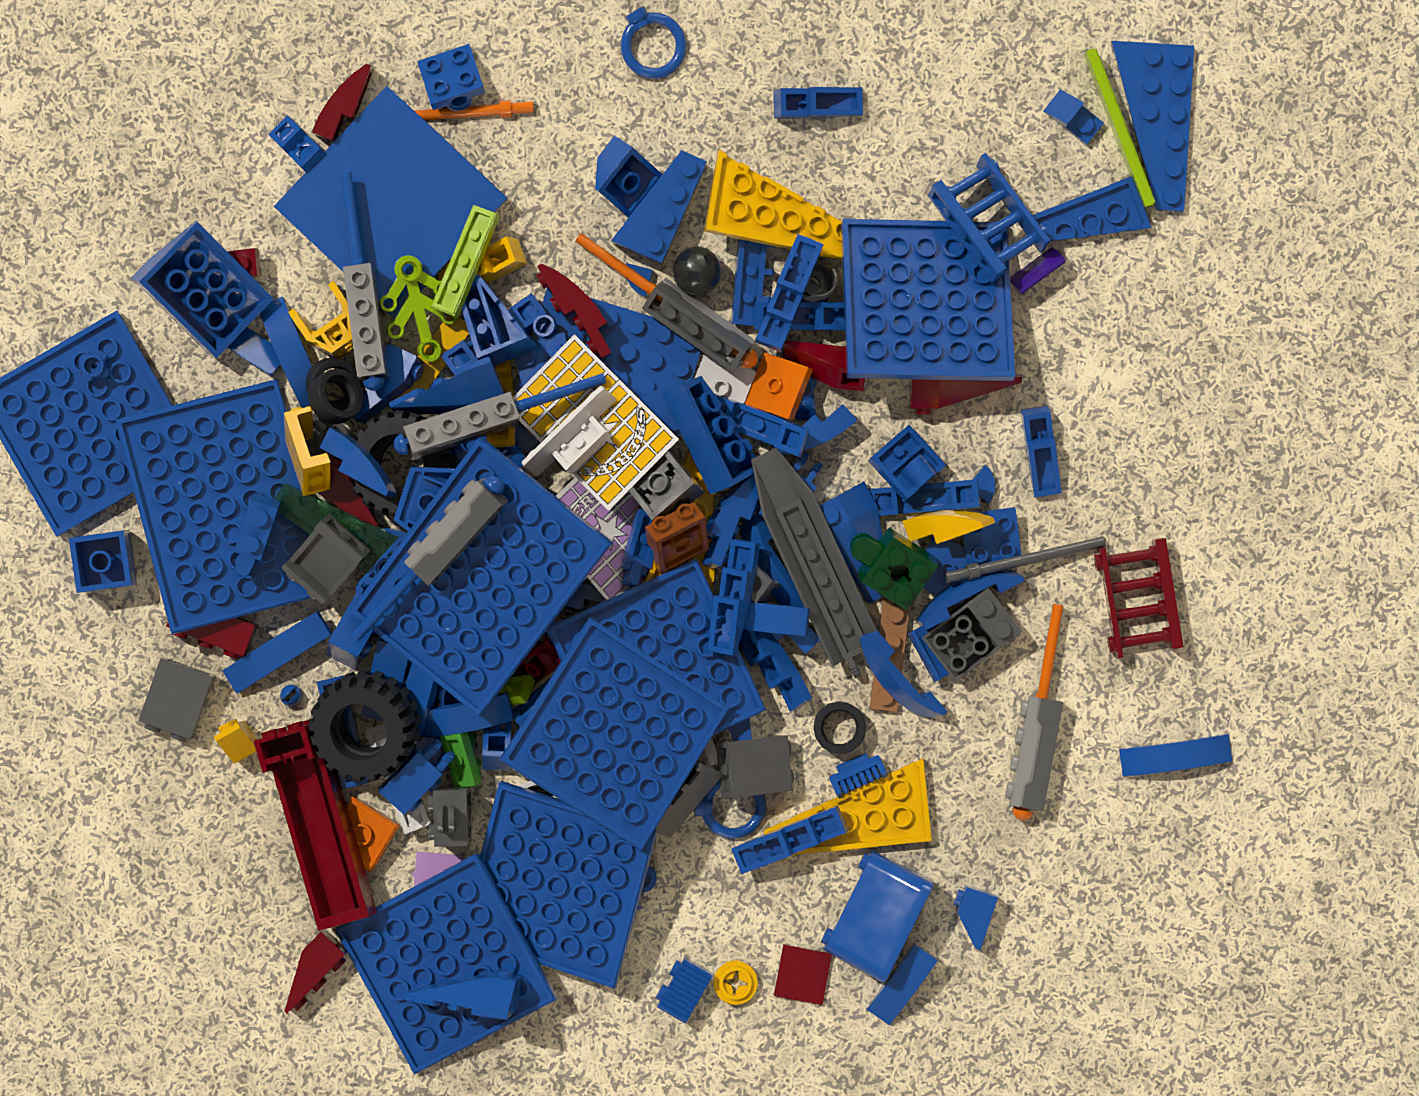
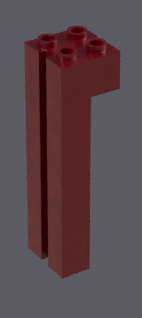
M309 720L286 725V727L261 733L262 738L253 742L262 773L269 771L273 773L318 931L372 916L377 914V910L337 771L335 768L332 771L325 766L328 762L324 757L319 759L315 753L318 747L317 745H312L310 736L314 731L309 730Z

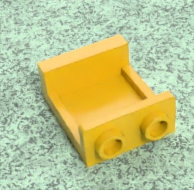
M296 407L289 412H285V442L303 496L330 490V460L327 453L310 457L305 440L313 438V411L311 407Z

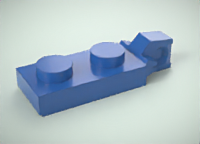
M641 508L636 511L622 559L621 568L626 569L622 584L630 588L638 586L640 576H646L654 560L653 550L647 543L645 527L653 521Z

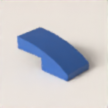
M288 115L268 134L306 173L326 154Z

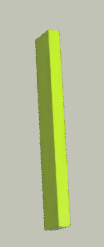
M1095 48L1090 49L1084 53V58L1128 173L1132 176L1145 209L1155 204V199L1099 53Z

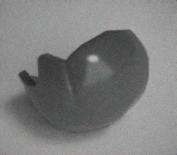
M822 261L817 262L803 299L815 303L823 302L830 298L838 284L836 270L834 268L830 269ZM812 278L817 279L820 286Z

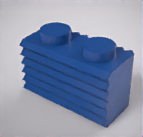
M684 956L682 962L675 961L669 972V975L672 976L668 986L662 984L655 999L659 1000L657 1008L686 1024L712 979L713 973Z

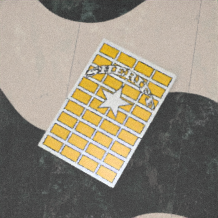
M574 334L513 397V400L515 402L592 376L604 374L606 384L600 386H603L616 398V401L597 420L611 437L573 473V476L609 511L679 439ZM599 386L518 412L519 421L542 443Z

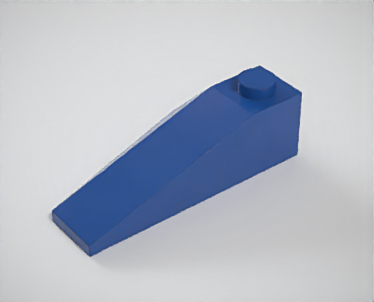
M490 357L456 369V376L450 379L440 377L433 381L431 388L427 390L424 388L415 389L389 402V405L394 413L396 411H406L419 415L443 414L505 394L495 366Z

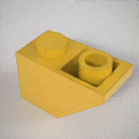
M237 719L231 720L218 727L220 733L213 736L234 764L256 752L253 742L256 738L246 720L238 722Z

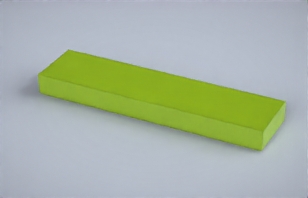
M473 205L431 308L456 318L459 317L500 219L499 214Z

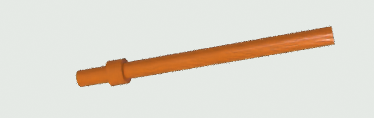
M511 100L500 101V104L469 106L460 111H453L449 108L414 111L424 121L501 115V118L512 117V114L534 112L533 101L511 103Z

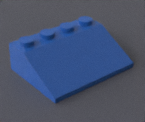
M197 221L149 258L131 277L207 354L216 359L274 299Z

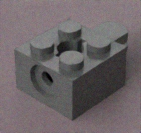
M670 449L629 490L652 521L658 516L665 517L673 513L682 504L695 502L705 493L699 483Z
M471 786L437 787L428 796V810L434 813V821L429 823V840H434V847L468 846L472 842Z

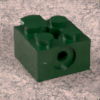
M890 527L880 541L867 533H859L850 542V551L853 558L863 563L858 570L861 582L905 610H908L939 566L933 554Z

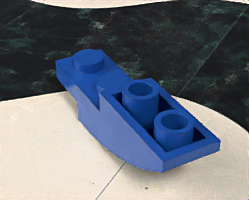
M754 474L735 484L723 496L706 523L707 537L711 541L702 565L711 569L724 565L729 557L728 547L730 541L736 537L740 525L737 523L749 521L756 515L759 508L757 503L759 496Z

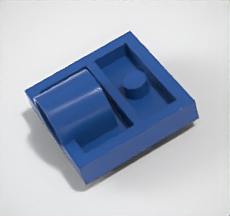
M470 44L417 61L433 110L448 106L453 111L464 110L471 105L472 97L486 93Z
M910 425L905 427L868 460L904 501H907L946 466Z

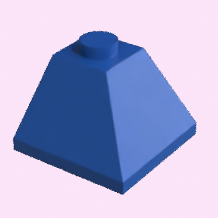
M614 135L597 157L595 189L629 218L662 176V173L632 146Z

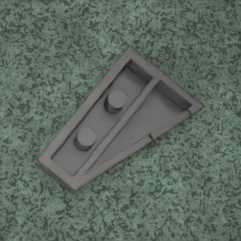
M698 759L656 827L657 833L671 838L724 773Z

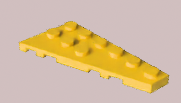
M717 151L704 232L790 250L797 234L823 244L820 256L842 260V220L826 213V210L818 205L814 206L805 201L804 197L769 177H763L754 172L746 164L733 160L725 152Z

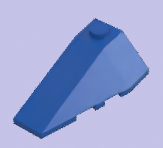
M865 481L821 504L820 508L852 578L868 604L883 597V595L861 582L858 570L863 563L853 558L850 551V542L859 533H867L880 541L883 531L880 524L878 505Z
M498 969L497 972L411 988L404 994V1000L431 1006H439L443 1002L447 1003L449 1010L459 1011L460 1009L470 1008L472 1009V1015L507 1020L519 1008L521 975L514 974L513 970Z

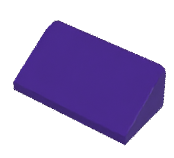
M1051 247L1011 276L1010 283L1017 293L1022 295L1063 265L1066 259L1056 249Z

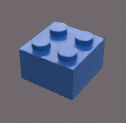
M130 530L69 538L76 593L137 585Z

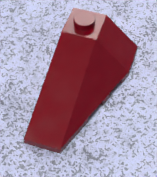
M1015 377L1013 381L910 379L909 409H915L916 415H932V410L1022 383V377Z

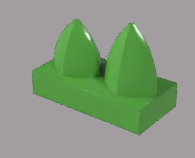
M473 731L440 736L444 753L452 751L455 754L452 761L448 764L454 787L476 786L482 782L479 773L482 762L475 758L472 749L478 734Z

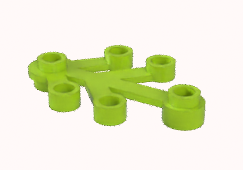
M405 255L396 261L394 272L397 278L389 292L380 298L379 306L384 311H393L397 306L396 299L405 285L407 286L409 296L395 320L387 325L386 333L391 338H400L404 333V326L413 312L421 341L418 345V354L423 360L432 362L440 357L441 346L437 341L432 340L425 309L439 316L440 320L445 324H453L457 318L452 317L450 321H446L443 317L444 313L431 308L433 300L420 293L418 282L431 288L436 295L437 286L441 284L442 280L438 281L423 272L421 262L416 257ZM406 264H411L413 268L410 274L403 272V267ZM386 298H391L393 301L390 308H385L383 305ZM393 325H398L400 328L397 335H392L390 332ZM430 344L433 347V352L426 355L424 347Z

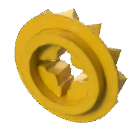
M736 960L727 961L717 969L713 984L716 994L722 1001L732 1005H739L749 1001L754 996L758 981L755 971L749 964ZM738 971L739 980L748 983V985H738L736 993L733 994L732 985L723 980L733 979L735 972Z

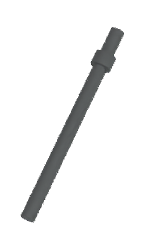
M1101 536L980 565L977 562L967 564L965 568L945 572V579L947 583L964 579L972 581L980 579L982 575L1105 547V540Z

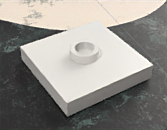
M704 353L695 378L702 376L714 394L744 403L756 372L743 368L740 365L731 372Z

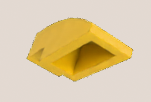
M506 236L488 246L476 276L480 275L489 283L526 265L527 262L519 240ZM448 265L438 273V280L443 279Z
M942 510L914 516L902 522L910 541L933 534L936 543L939 544L995 523L994 517L976 512Z

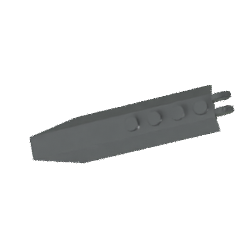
M777 448L751 459L763 518L804 607L810 608L809 618L832 667L846 660L854 678L860 676V670L852 657L862 653L867 668L872 671L864 656L860 637L877 630L814 493Z

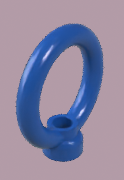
M644 6L625 16L628 25L622 34L620 46L626 65L637 75L648 79L663 78L676 71L684 60L687 47L686 37L680 25L665 14L648 13ZM652 23L663 25L670 30L676 45L672 59L667 64L658 68L646 67L639 63L633 55L631 46L636 31Z
M719 779L694 809V816H702L707 827L715 834L724 838L737 839L753 833L762 823L766 813L765 795L753 796L755 812L748 823L737 828L723 826L715 819L712 813L713 797L720 789Z

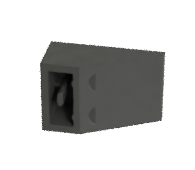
M988 587L968 598L949 614L951 618L937 624L922 639L956 682L1019 635L1022 629L992 588Z

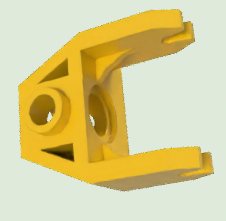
M332 281L328 286L342 306V313L314 332L308 328L294 308L288 313L311 345L340 359L353 350L347 298L339 286Z

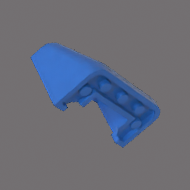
M871 850L869 855L864 853L858 865V868L862 870L860 878L837 924L834 925L833 929L827 927L821 943L824 944L823 950L884 983L930 894L933 882L930 878Z

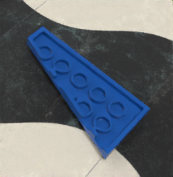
M1111 41L1148 184L1155 199V210L1184 212L1194 45Z

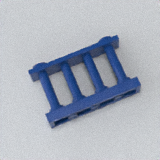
M985 152L981 155L976 165L978 171L952 187L946 186L942 180L932 185L928 197L989 281L993 283L1003 275L1006 269L1005 262L1032 245L1040 253L1045 251L1050 239L1046 228L1037 223L1001 174L998 163L994 159H990ZM986 179L995 192L968 209L962 208L956 200V196ZM1002 201L1011 214L984 231L978 230L972 219ZM1018 223L1027 236L1000 253L994 252L988 244L989 240Z

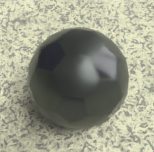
M694 246L686 248L677 256L672 273L679 289L687 294L699 296L708 294L717 286L722 270L720 261L715 253L705 247Z

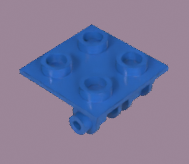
M1015 507L976 512L994 517L995 523L963 535L967 564L977 562L980 565L1021 555Z

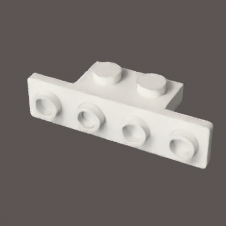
M599 386L540 445L528 454L522 461V465L535 476H539L557 459L562 467L572 475L611 437L597 419L616 401V398L603 386Z

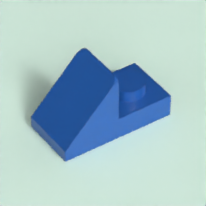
M1060 89L1043 112L1087 145L1104 122L1083 106V101Z

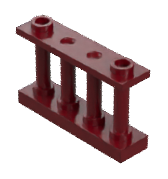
M1166 538L1153 539V545L1148 546V549L1107 556L1106 548H1098V554L1094 555L1096 571H1101L1112 635L1107 637L1110 653L1115 654V658H1123L1122 648L1158 642L1169 644L1170 649L1184 648ZM1145 560L1156 563L1157 573H1153L1151 577L1111 583L1109 566ZM1155 587L1156 590L1160 589L1162 600H1158L1157 604L1120 610L1115 609L1113 597L1115 593ZM1158 614L1160 617H1165L1166 627L1162 628V631L1120 637L1118 621Z

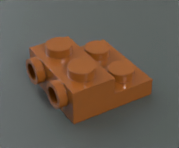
M694 502L680 505L673 513L665 517H656L651 524L645 527L647 543L653 550L655 567L661 575L709 550L705 516Z

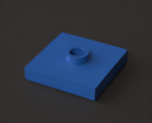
M933 535L926 551L935 556L939 566L923 589L938 595L948 586L955 583L946 582L945 572L965 568L967 563L964 547L951 540L937 544ZM961 601L954 605L959 607Z

